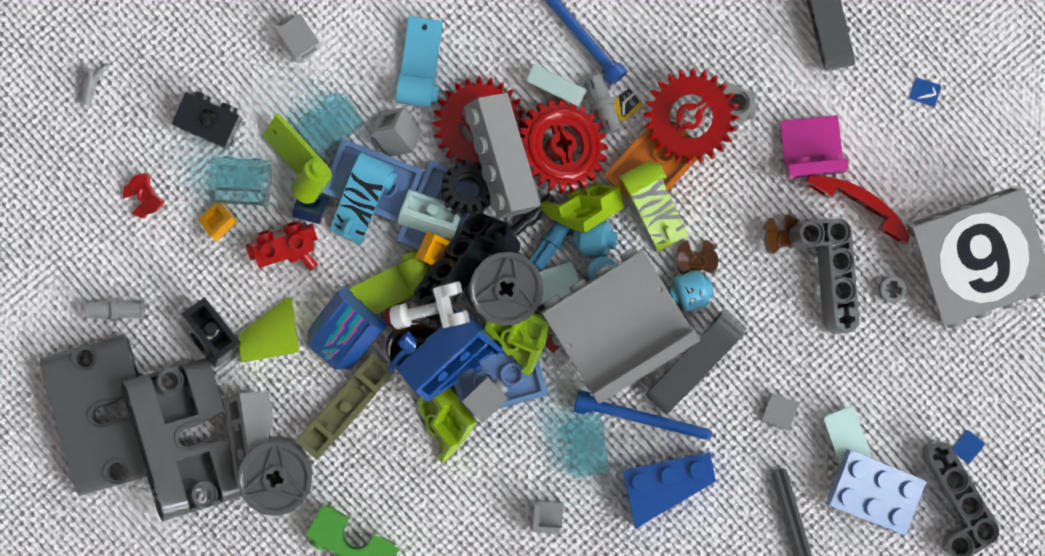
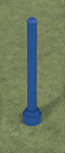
M545 0L603 68L601 71L604 74L603 78L610 86L616 84L627 74L628 71L621 62L617 63L615 60H610L560 0Z
M579 389L573 412L585 415L586 412L592 413V411L704 440L712 437V431L705 427L607 402L599 404L595 397L590 395L591 392Z

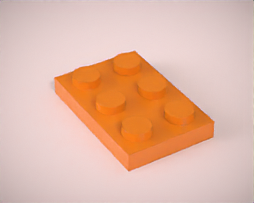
M671 119V124L674 126L676 122ZM646 129L603 176L612 185L619 186L621 193L632 202L619 176L648 160H651L653 164L659 162L666 174V178L662 180L669 191L698 160L697 157L694 156L690 165L687 164L686 156H683L680 162L676 163L674 152L665 158L666 147L656 150L655 146L659 139L649 140L648 137L654 132V129ZM685 131L680 134L683 137L692 138Z

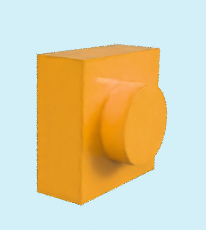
M219 199L198 218L206 232L215 241L220 240L238 222L228 207Z
M427 231L415 258L432 266L450 241Z

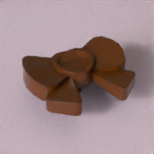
M790 214L785 215L784 230L779 231L774 218H769L766 221L763 229L766 231L764 233V245L768 253L774 254L780 248L788 246L796 248L789 240V231L798 222L796 218Z
M705 240L702 254L699 252L692 254L689 241H684L678 247L677 269L679 273L684 274L691 270H704L710 274H715L719 261L718 255L715 252V245Z

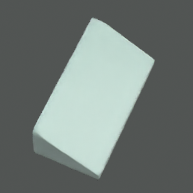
M536 64L532 66L526 80L528 83L575 106L580 105L587 92V89Z
M408 189L399 213L398 224L424 233L429 231L451 241L456 234L461 213L457 212L454 215L451 213V207L447 209L444 206L445 201Z
M572 261L539 271L543 279V296L540 305L558 294L560 298H563L571 293L569 287L580 281Z
M854 405L826 414L823 417L840 465L846 449L873 459Z

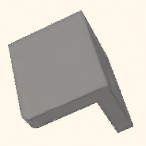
M403 107L381 112L371 134L386 153L392 157L413 152L421 135V130Z
M534 501L533 532L562 534L564 502Z

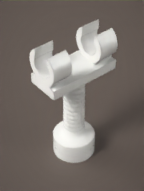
M460 281L433 288L436 298L435 303L409 308L406 304L392 306L390 309L392 325L396 329L406 328L411 325L414 319L440 314L443 328L469 322L467 311L453 313L449 296L462 293Z

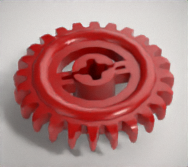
M691 68L689 77H687L684 70L679 69V79L668 73L669 84L659 80L658 84L661 91L650 90V93L656 98L655 101H645V104L651 107L652 111L643 113V116L651 118L652 121L644 125V128L654 129V132L648 139H659L655 149L659 150L666 147L665 158L674 152L676 163L680 162L683 156H686L688 165L692 163L694 156L697 157L700 164L704 162V154H707L712 160L715 159L714 149L716 148L720 152H724L725 149L722 141L732 143L733 140L729 137L728 132L738 131L736 127L731 125V122L739 120L740 117L731 114V111L737 109L739 105L729 104V101L735 94L733 92L724 94L728 84L725 82L717 86L718 75H714L710 80H707V70H703L700 77H697L696 69ZM692 94L703 98L697 104L685 103L680 106L676 114L677 123L672 126L670 114L673 105L678 99ZM709 107L712 108L713 119L706 133L696 138H687L680 135L685 129L692 130L702 126L705 121V111ZM697 109V113L694 116L697 121L695 123L691 121L684 123L687 117L685 111Z
M481 76L477 77L476 85H473L470 79L466 78L465 88H462L455 82L456 93L454 94L446 89L445 94L449 100L438 99V103L443 107V110L433 111L434 115L441 119L432 122V126L441 130L435 133L433 137L443 139L438 145V149L449 148L445 155L446 159L456 155L455 163L459 161L462 163L465 160H470V165H473L475 161L480 163L474 145L467 142L461 136L458 124L467 126L468 132L472 135L470 126L466 121L461 120H466L465 115L461 114L465 110L464 106L477 98L504 94V82H501L494 88L492 77L489 78L486 85H483ZM510 89L506 92L508 93L509 99H511L514 93L513 89ZM521 99L510 100L518 129L524 126L520 124L518 118L523 116L526 111L524 109L516 110V107L521 103Z
M549 99L546 102V106L538 103L536 105L537 111L533 109L528 110L527 116L530 119L522 118L520 124L525 128H519L518 130L520 136L523 137L521 140L529 166L531 167L532 177L535 175L539 176L536 185L540 186L545 181H548L547 191H551L558 184V192L561 194L565 191L567 185L570 188V192L573 193L577 189V183L583 189L587 186V179L590 182L595 181L596 175L594 171L600 173L603 170L599 162L603 163L607 160V157L601 151L608 149L606 144L601 143V140L606 138L605 133H598V129L602 124L600 122H592L595 114L591 113L586 116L585 106L577 110L576 106L571 103L566 106V102L563 99L558 100L557 106L552 99ZM563 125L576 132L581 141V154L575 163H573L571 154L576 149V139L570 132L564 131ZM551 127L553 136L545 143L543 150L542 139L544 133ZM556 143L558 146H563L564 150L561 147L557 148Z

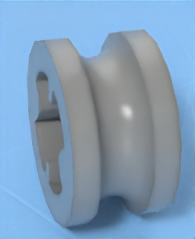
M888 277L880 283L878 288L879 295L884 301L895 303L905 297L907 286L899 277ZM890 281L895 282V287L900 288V293L894 294L895 298H891L890 292L885 291L886 285H891Z

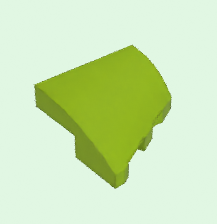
M596 183L582 190L565 194L567 201L559 204L550 203L549 201L541 203L542 211L552 219L568 228L583 233L588 232L624 208L620 187L603 183Z
M292 297L283 300L239 333L241 362L245 363L300 352Z
M533 313L530 318L515 325L502 326L487 321L485 330L493 339L501 343L503 351L508 356L512 355L523 368L521 370L523 374L530 376L543 351L551 327L544 316Z
M448 388L430 401H426L420 396L417 402L420 414L426 422L429 437L436 436L442 450L441 454L437 455L441 463L447 461L459 449L477 424L475 418L451 388Z

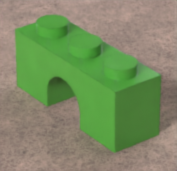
M326 503L322 505L305 535L310 538V545L323 552L327 548L336 553L335 556H396L401 546L377 532L366 546H352L347 542L344 533L351 517Z

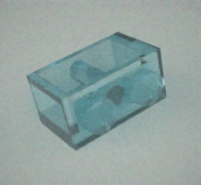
M344 92L339 96L337 93L330 95L322 102L324 106L317 112L310 110L299 119L300 124L296 126L319 157L338 145L342 139H346L366 124Z
M212 157L208 180L210 203L269 206L273 178L271 161L260 158Z
M601 414L566 419V425L561 426L563 443H569L570 454L565 455L567 472H573L574 478L608 474L609 466Z

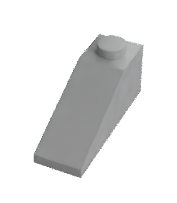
M269 391L239 393L223 399L236 486H238L239 466L246 454L256 446L268 443L273 423V407Z

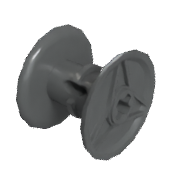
M513 252L489 254L475 269L472 279L465 287V291L472 306L487 321L502 326L515 325L530 318L539 307L543 296V279L536 265L520 252L517 254ZM502 281L506 282L507 288L505 290H502L500 286Z
M271 437L268 439V443L258 445L246 454L239 466L237 483L242 498L252 509L264 515L279 516L294 511L304 503L311 490L313 470L309 456L300 445L288 438ZM274 470L280 471L281 478H278L276 482L271 480L272 475H270L274 473Z

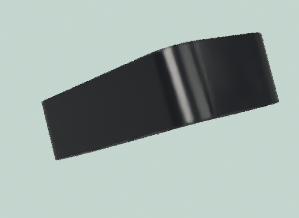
M476 213V216L472 218L469 216L416 287L413 294L416 303L419 306L435 303L436 298L433 288L460 281L463 291L472 279L475 269L489 254L494 255L504 252L517 254L521 244L510 226L505 221L483 213L481 215ZM461 293L449 296L451 306ZM435 314L427 317L430 319H439L440 314Z

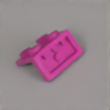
M838 116L788 120L780 123L786 180L809 176L842 174L849 170L848 158L843 159Z

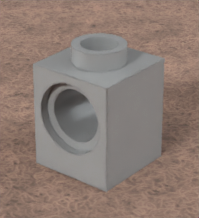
M291 14L280 21V27L276 30L298 63L322 48L301 14L296 17L294 14Z
M724 81L723 83L726 82L728 84L724 94L733 92L735 94L734 97H739L744 102L743 110L731 111V114L740 117L736 122L744 124L747 118L752 120L759 105L754 102L757 94Z
M487 377L462 402L483 423L509 399L505 395L508 389L497 377L493 381Z

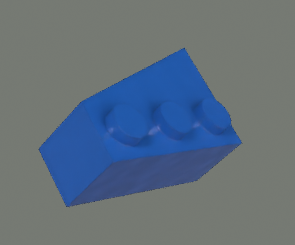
M469 314V322L447 328L441 326L435 333L429 335L420 347L406 356L404 361L396 368L413 391L426 401H430L458 383L457 377L470 368L474 372L482 367L480 362L495 353L498 357L505 353L498 342L485 330V327Z
M708 451L622 469L635 529L716 482L711 455Z

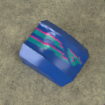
M346 286L336 292L308 329V347L334 370L352 369L389 325L359 301Z

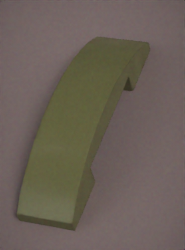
M373 352L354 373V376L295 441L318 461L381 390L395 371H389L388 365Z

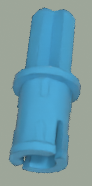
M556 221L547 235H542L544 239L529 260L538 269H544L556 250H561V243L571 228Z

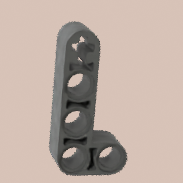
M806 0L824 71L828 72L853 66L855 64L854 52L841 0Z
M839 218L809 220L793 225L789 231V240L793 246L800 249L817 248L824 327L832 334L853 332L859 325V308L851 226L847 221ZM832 226L837 232L836 239H833L830 233ZM805 228L808 229L810 233L809 241H807L803 235V231ZM834 256H837L839 259L838 269L833 264ZM837 284L842 290L840 298L836 295L835 291ZM842 304V307L838 308L837 305ZM839 318H843V323L839 322Z
M725 308L699 337L700 341L688 348L648 390L645 396L667 415L740 340L747 328Z
M942 441L927 443L923 449L922 456L962 524L944 537L942 541L943 550L949 556H972L993 544L999 537L1000 529L953 448L948 443ZM935 448L944 451L941 454V458L946 464L952 463L951 466L945 467L941 460L933 459L932 456L936 454ZM955 471L959 475L960 481L956 487L951 488L947 483V477L951 472ZM971 497L975 503L974 509L969 513H965L962 509V503L966 498ZM982 523H987L990 528L989 534L985 538H980L977 534V529ZM957 538H962L964 541L963 550L959 553H954L952 550L953 541Z

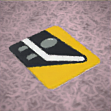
M627 89L614 99L616 102L614 108L621 121H625L643 106L631 89Z

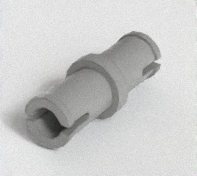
M598 74L592 76L591 80L590 78L586 79L585 83L594 102L592 105L593 110L598 112L605 135L623 129L614 108L616 102L614 97L609 95L603 75Z
M112 298L111 301L85 300V319L111 318L112 321H118L119 318L145 319V300L119 301V298Z

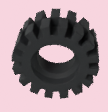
M465 160V163L461 165L459 161L455 163L454 168L451 166L443 177L441 199L445 200L444 206L447 209L449 207L452 208L451 213L454 215L459 212L461 213L460 217L465 218L466 214H470V218L476 216V213L480 215L484 213L485 208L488 209L491 204L490 193L487 183L483 179L482 168L479 167V162L475 161V165H470V160ZM462 180H472L478 185L479 193L471 199L463 198L457 192V184Z

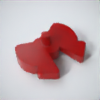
M148 173L134 176L124 186L123 198L137 195V199L142 201L132 212L133 215L146 218L147 214L156 213L164 206L165 201L156 195L153 187L150 185V175Z

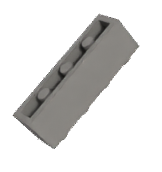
M508 93L477 98L464 106L466 122L472 132L474 149L479 156L482 176L487 183L490 203L495 210L497 219L524 214L541 206Z

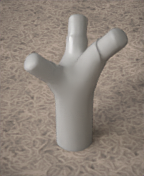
M105 63L94 73L92 69L87 70L85 65L80 66L84 79L80 103L92 104L96 84L103 72L110 68L108 63Z

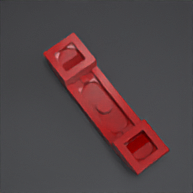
M809 176L803 183L828 199L837 190L884 219L878 230L901 244L908 243L911 237L898 216L882 200L864 188L845 180L826 176Z

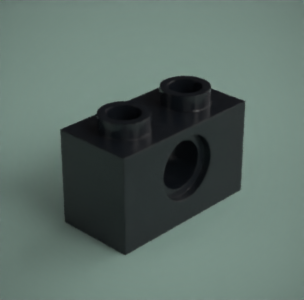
M195 91L194 95L185 92L171 124L229 150L243 120L240 115L236 114L238 109L224 102L221 103L220 107L210 103L211 97L199 91ZM208 111L214 112L216 116L214 123L204 126L202 124V116Z
M205 297L181 313L180 326L209 360L214 369L238 353L241 342Z

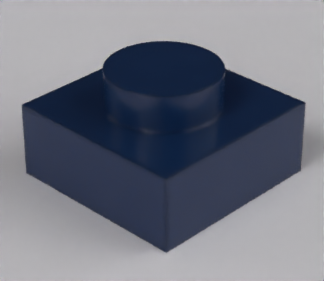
M320 195L314 203L310 204L303 203L297 199L293 207L292 217L320 224L329 198Z

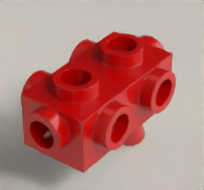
M294 221L285 224L282 230L275 232L264 230L255 234V238L250 239L251 243L245 244L250 261L256 260L258 268L287 259L290 263L300 260L309 271L314 270L318 266L316 260L309 254V252L315 251L313 242L318 240L313 223L307 225L306 222L300 224V221Z

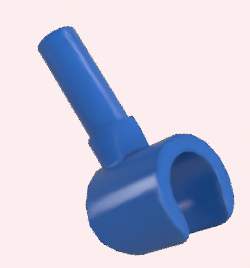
M410 332L405 333L397 341V344L402 349L387 367L389 371L393 372L406 355H410L416 350L417 340Z

